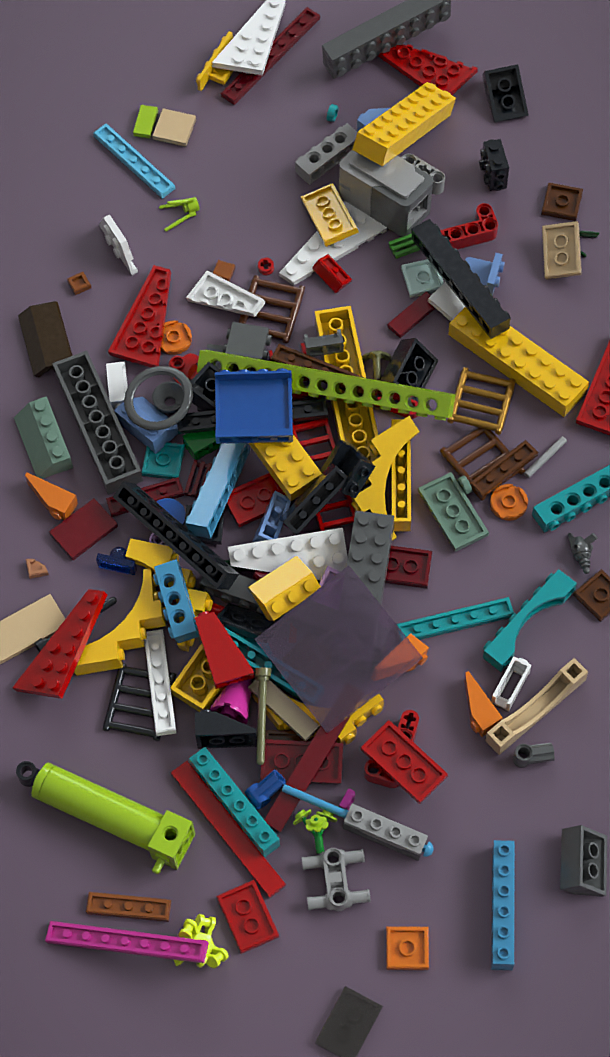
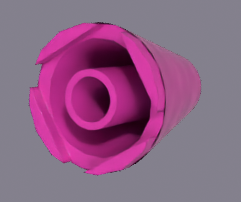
M248 679L225 686L211 705L210 710L247 725L251 691L248 690V687L252 684V680Z

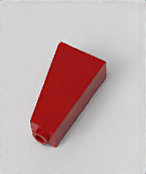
M205 611L194 617L215 688H222L254 678L252 667L216 614Z

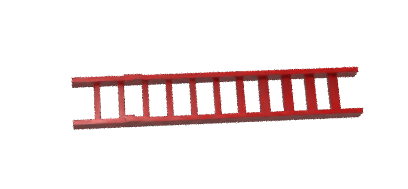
M300 343L301 352L306 354L305 344ZM272 350L268 351L270 361L273 355ZM301 391V394L292 393V400L309 397L308 392ZM327 418L298 425L293 423V435L297 440L296 432L324 426L325 436L299 442L302 447L329 442L331 451L310 456L313 462L327 459L335 447ZM344 494L345 500L326 504L315 515L320 531L352 522L354 524L355 510L351 505L352 499L350 496ZM345 506L349 508L350 517L323 523L320 515L321 512Z

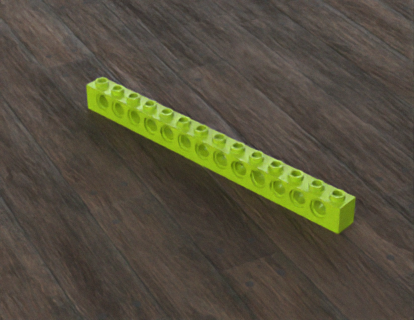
M200 350L197 373L208 362L216 366L217 361L221 363L220 370H229L230 372H234L233 366L235 364L239 370L246 369L249 371L252 367L256 371L259 369L276 371L283 368L291 370L292 393L301 394V391L308 392V396L311 397L324 395L326 399L337 401V398L344 399L345 403L355 404V401L362 402V406L373 407L374 404L379 405L382 410L396 408L399 413L409 414V411L417 412L416 415L421 417H427L429 414L434 415V419L444 421L446 418L452 417L456 394L211 350ZM305 377H307L310 381L308 387H306L303 383V379ZM323 380H325L328 385L326 390L322 389L321 382ZM341 383L344 384L346 388L344 393H341L339 391V385ZM359 386L362 387L364 390L362 396H359L357 394V388ZM376 390H380L382 393L380 400L375 397ZM394 393L399 394V403L394 402ZM413 396L418 399L417 406H413L411 403ZM432 399L437 403L435 410L429 406V402Z

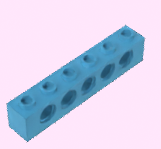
M494 840L492 847L491 970L512 971L514 967L515 841Z

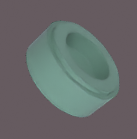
M463 475L457 478V482L465 495L472 493V487L466 476Z

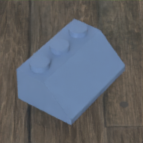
M144 397L133 398L135 411L143 419L158 422L169 418ZM124 402L114 410L120 425L146 447L148 446L155 454L164 447V444L170 442L178 434L177 424L162 430L140 428L127 416Z

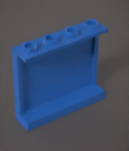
M281 368L276 371H268L267 369L249 371L242 369L238 372H230L229 370L215 372L216 444L293 442L291 370Z

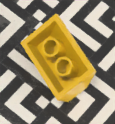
M295 556L250 585L248 589L267 620L274 621L320 591L322 587L312 571L298 556Z

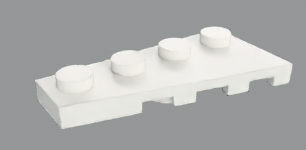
M209 271L205 272L186 297L188 302L255 317L265 304L264 299Z

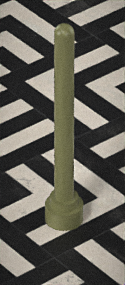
M261 667L255 668V677L259 681L256 758L258 765H263L265 761L267 681L271 677V668Z

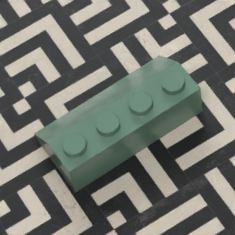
M47 396L29 402L14 417L36 477L44 479L72 469L71 457Z

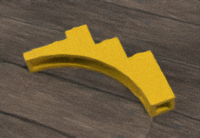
M410 416L370 440L369 449L374 456L378 455L379 458L372 462L376 467L365 482V484L369 483L370 486L358 493L356 498L352 497L353 502L351 505L355 511H369L370 513L387 515L385 487L391 464L404 445L420 432ZM393 531L392 541L397 538V536H396V534H395L394 531Z
M130 538L125 555L130 563L147 569L151 568L156 573L155 566L175 559L179 562V555L169 546ZM181 568L195 617L201 612L210 611L213 601L208 592L191 589L195 586L196 577L190 569ZM174 581L169 582L168 586H173ZM184 616L179 617V623L184 620ZM195 638L179 644L177 642V645L181 650L189 652V648L193 646Z
M151 568L143 569L141 591L127 617L113 631L85 646L74 671L76 676L122 668V660H125L124 650L145 647L144 639H147L146 630L166 626V619L163 613V609L166 608L159 599L158 591H156V587L159 585H156Z
M252 693L253 699L258 704V698ZM380 694L357 705L337 738V743H351L357 735V728L355 726L360 727L372 714L375 716L383 710L384 699ZM290 698L319 726L322 725L331 708L306 705ZM266 706V715L277 730H289L290 727ZM317 731L309 739L313 738Z

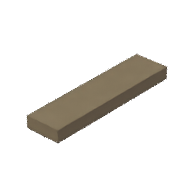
M256 679L248 687V690L257 698L259 681ZM270 680L267 681L266 706L306 742L319 730L320 726Z

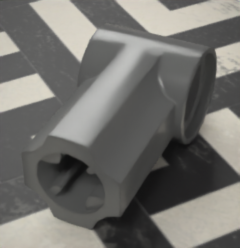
M552 743L520 744L516 747L513 755L514 764L520 768L527 767L529 764L554 761L555 759ZM524 753L528 758H521L518 754Z

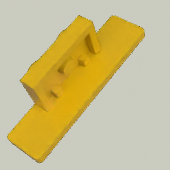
M229 31L226 36H223L219 47L213 51L211 59L205 63L203 71L197 75L196 83L199 91L203 90L209 80L225 85L233 73V70L212 67L214 59L233 39L232 32Z

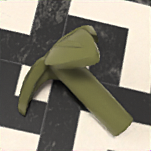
M374 350L362 356L363 362L369 359L373 360L374 380L380 381L381 379L380 359L390 361L392 358L387 352Z

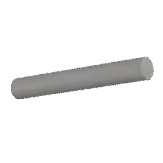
M562 436L524 472V475L530 478L567 442L566 438Z

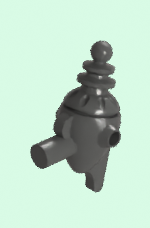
M569 533L568 537L573 557L579 561L583 572L588 574L590 572L589 559L593 549L591 543L598 538L594 533L585 539L581 536L574 537L572 533Z

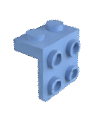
M495 253L493 262L467 257L465 260L468 262L471 271L479 276L480 282L488 287L490 294L493 296L495 287H499L501 278L499 277V272H503L505 262H502L503 254Z

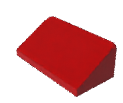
M329 254L318 259L312 267L335 293L352 281L351 277Z

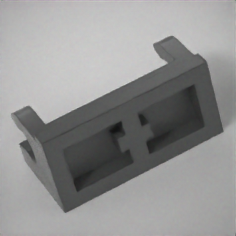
M337 329L336 334L308 338V334H304L305 350L309 356L314 357L344 352L341 329Z

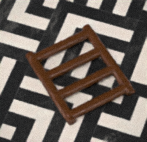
M254 275L248 292L264 299L265 304L291 309L289 317L259 311L255 316L256 318L287 324L285 332L269 329V335H272V338L281 339L283 343H288L305 287L302 285L294 287L267 281ZM257 286L296 294L294 302L255 294ZM241 314L238 323L246 324L248 315Z
M480 427L448 448L443 447L440 449V453L460 477L466 476L469 482L473 481L510 452L492 430ZM483 433L490 440L460 461H457L452 456V453ZM493 447H496L502 453L471 475L463 469V467ZM522 467L519 471L513 474L506 481H508L518 473L520 475L523 474L526 470Z

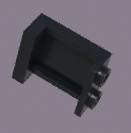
M339 439L320 471L323 473L331 463L336 465L348 476L340 491L343 494L356 498L376 466L354 445Z

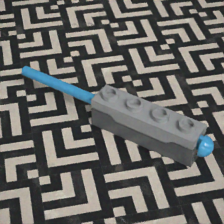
M286 784L283 786L282 792L345 818L343 829L418 861L422 852H424L423 857H428L434 851L431 842H428L426 845L428 835L355 804H352L348 811Z

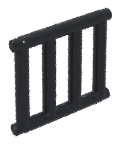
M122 663V668H119L117 671L102 730L109 731L113 729L153 737V740L160 741L161 736H156L155 729L113 721L115 711L154 718L153 710L117 703L120 692L151 698V690L122 685L125 674L149 679L148 671L126 667L127 665ZM170 672L169 674L170 687L175 682L176 673Z

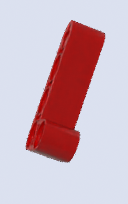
M481 203L476 208L475 221L440 231L443 236H447L450 245L458 250L494 240L497 236L498 222L492 207L489 204Z
M406 710L402 713L398 729L413 742L418 729V714L413 710ZM409 720H413V721H411V723H410L409 729L406 728V727H407V722H408ZM371 759L366 762L364 776L367 781L388 788H397L399 786L394 780L389 779L388 775ZM370 768H376L378 772L376 774H371L368 770Z

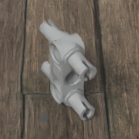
M329 848L320 853V855L302 857L303 870L324 869L327 889L325 895L307 897L308 910L327 908V910L340 912L350 908L352 904L371 902L369 889L350 892L347 885L345 866L346 864L365 862L363 849L345 852L342 849ZM335 856L339 860L336 863H330L328 858ZM336 896H341L344 898V901L342 903H335L333 899Z

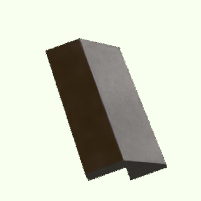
M58 302L32 305L18 315L35 377L39 378L51 368L54 369L52 363L73 356Z

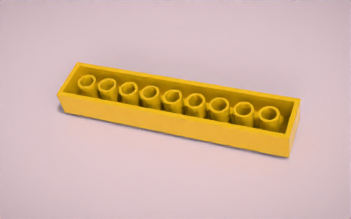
M351 306L315 311L317 336L336 334L337 329H341L344 342V352L322 355V360L366 378ZM337 398V401L331 400L338 439L354 445L371 462L379 458L378 455L374 456L369 449L370 440L378 436L373 407L362 406V402L355 401V404L345 403L344 399Z

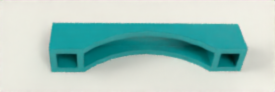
M558 569L554 574H549L543 587L539 586L534 591L532 599L530 601L526 600L520 607L521 611L518 614L514 613L508 620L509 624L505 628L501 627L495 635L496 638L493 641L489 640L483 647V659L498 671L502 672L514 657L515 641L523 625L533 615L543 609L564 604L575 592L577 583Z

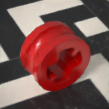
M265 257L259 260L258 269L262 275H270L274 272L272 259ZM264 264H268V269H264Z

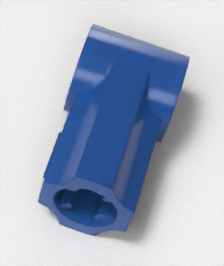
M273 770L262 781L251 785L245 791V795L255 809L259 810L271 801L270 797L286 784L285 779L277 770Z

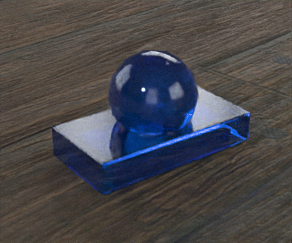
M123 547L113 548L110 556L100 553L97 555L96 561L99 568L135 575L137 571L136 562L125 557L127 550Z

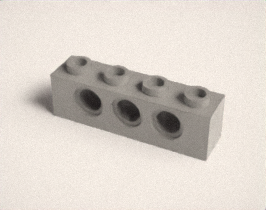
M348 123L337 128L332 135L325 137L320 144L313 146L308 153L296 160L295 172L309 185L337 165L353 149L357 131Z

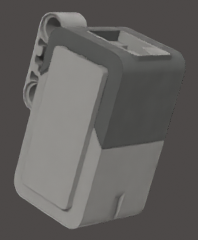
M351 150L339 164V195L341 199L400 236L409 235L411 228L419 225L430 214L432 194L438 195L444 191V173L413 154H404L402 157L396 156L384 166H381Z

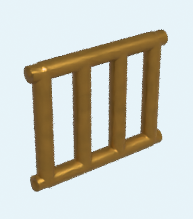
M466 367L462 368L455 391L452 417L447 419V422L451 424L459 422L495 431V434L500 435L504 427L516 380L513 378L505 380L471 372ZM468 378L507 387L505 395L466 386V380ZM462 393L501 401V409L461 400ZM458 407L499 416L497 424L457 415Z

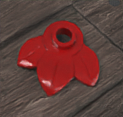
M192 353L186 354L183 357L174 356L169 361V367L178 369L189 380H192L198 374L196 364L198 363L199 356ZM173 377V379L175 380V382H177L178 384H180V382Z

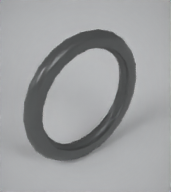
M169 366L149 368L138 374L129 384L124 398L125 411L129 419L140 428L147 430L167 429L176 425L188 413L193 400V388L188 377L176 368ZM169 375L177 379L184 390V400L180 409L173 416L163 421L154 422L143 419L137 414L133 405L136 389L142 382L152 376Z

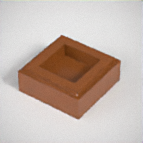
M218 260L213 274L230 282L235 270V264Z
M84 272L67 278L68 284L75 295L91 289V284Z

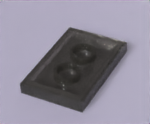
M345 986L315 1044L338 1057H357L383 1006Z

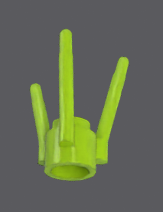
M196 197L168 201L166 205L159 206L160 209L182 206L184 212L189 213L164 229L165 232L188 218L196 216V211H199V203Z

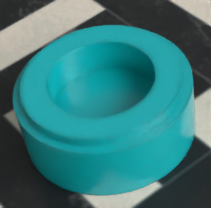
M330 105L326 117L327 121L334 122L336 120L339 109L337 105Z

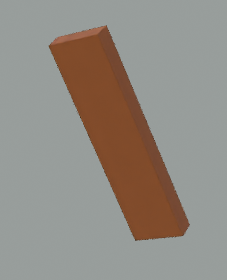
M89 892L86 914L169 922L171 900Z

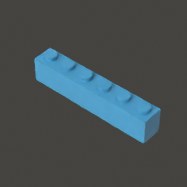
M248 443L220 444L219 452L213 459L210 471L206 474L204 485L200 487L198 498L193 502L192 511L185 520L188 530L195 536L211 539L250 453Z

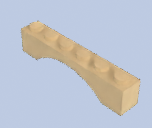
M573 658L529 702L489 730L485 741L500 755L585 682L588 671Z

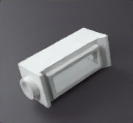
M125 362L106 364L109 400L114 410L124 402L125 393L128 388Z
M516 657L512 658L492 695V704L510 711L530 673L531 665L527 660ZM513 672L522 677L511 697L507 700L501 697V694Z

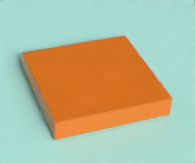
M386 926L387 970H429L428 927Z

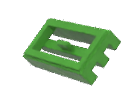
M412 234L389 241V247L396 259L420 250L417 245L412 246L415 244L412 240Z

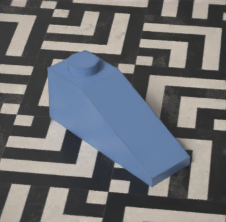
M274 491L252 542L278 538L283 525L279 518L289 509L291 503L287 496Z

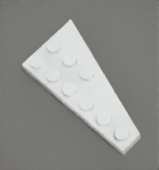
M266 0L214 59L212 67L263 75L285 8V0Z
M344 201L359 233L325 246L317 231L279 272V277L294 286L315 272L312 267L318 259L329 254L337 261L358 249L359 245L364 242H370L378 234L387 232V227Z
M343 528L228 546L230 565L233 567L272 572L293 557L298 556L312 571L317 580H321L327 566L344 574L346 572L348 557Z

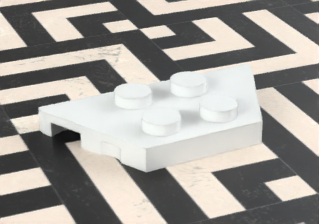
M110 215L104 217L99 226L106 235V242L109 246H113L115 256L121 258L131 275L138 273L137 268L131 261L133 256L126 238Z

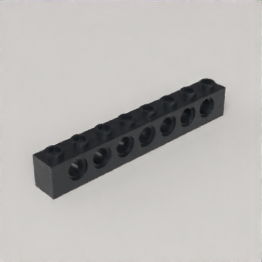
M122 482L113 496L114 499L217 589L225 590L231 588L239 576L238 572L135 483Z

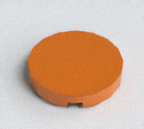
M175 320L165 322L161 351L170 355L185 352L192 342L190 328L185 323L182 324Z
M513 484L500 485L495 488L491 495V511L502 520H517L527 510V494L522 488L513 486Z

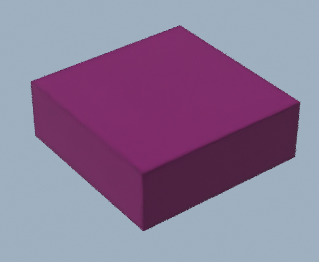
M348 788L339 805L340 808L349 811L355 800V791Z

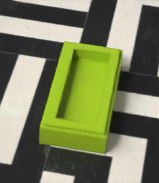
M140 106L133 131L134 136L151 139L158 107Z

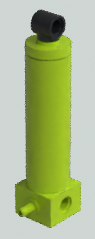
M23 761L16 768V775L20 783L26 787L33 786L31 797L148 850L151 858L156 860L152 872L155 874L160 873L164 864L177 870L195 836L192 821L168 810L163 815L49 762L41 770L36 768L30 761ZM26 771H32L30 776L23 777Z

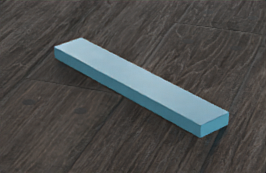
M107 123L93 132V136L162 199L175 190V185Z

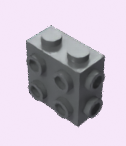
M233 322L231 329L228 328L226 339H228V343L224 344L223 353L267 360L268 351H266V348L271 345L272 335H269V328Z

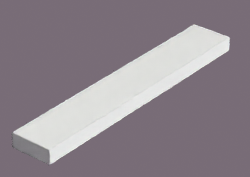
M163 629L146 632L147 639H144L156 736L175 734L176 726Z

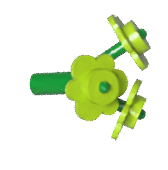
M311 809L299 811L295 815L296 820L293 821V824L297 825L303 821L306 825V830L310 831L314 836L316 854L322 853L324 851L322 834L324 829L328 827L327 821L336 823L338 819L333 817V813L326 810L322 812L317 811L316 815L306 819L312 813Z

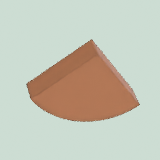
M26 559L30 579L49 575L44 564L35 559Z

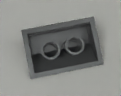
M583 825L562 829L560 889L577 895L606 896L607 835Z

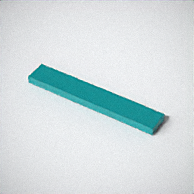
M509 597L399 623L396 624V629L400 642L410 633L421 640L507 619L514 614Z

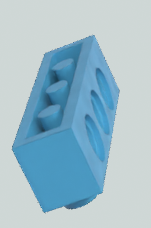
M175 559L155 566L156 573L153 574V578L161 590L158 592L161 603L164 602L166 609H163L166 621L169 620L171 627H168L171 639L174 638L179 644L199 637L195 624V614L181 565ZM174 581L173 586L167 587L169 582ZM179 599L176 605H171L173 600ZM184 616V620L181 623H176L179 617Z

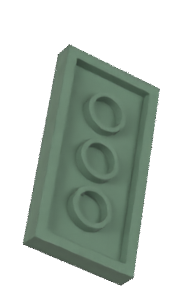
M452 472L418 488L419 494L455 552L489 536L487 528Z

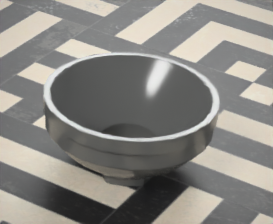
M172 381L159 384L152 394L154 406L163 413L172 414L177 412L184 400L182 386ZM167 399H174L176 401L172 406L165 405Z

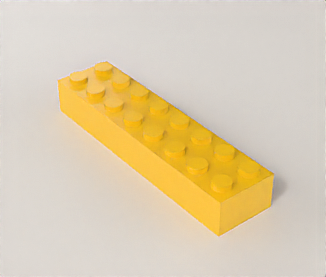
M425 83L359 130L352 150L384 166L448 118L452 113L456 97L447 91L437 88L432 83Z
M466 307L449 323V336L509 379H515L516 384L561 416L565 417L587 393L589 381L511 326L509 330L491 339Z

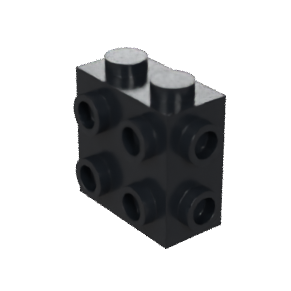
M501 139L483 142V149L480 150V170L484 171V183L488 185L489 190L499 191L507 188L508 161Z

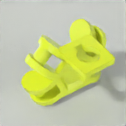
M198 914L195 921L192 919L185 920L183 924L184 929L180 930L178 936L208 941L205 963L211 968H216L220 965V962L228 959V953L225 949L218 948L213 943L211 934L216 924L215 917L205 918L203 914ZM202 926H205V933L200 932ZM174 960L176 966H179L184 962L181 960ZM197 963L196 965L201 968L205 963Z

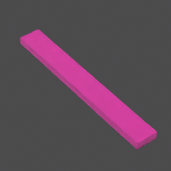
M50 921L45 942L50 944L196 963H205L209 944L206 940Z

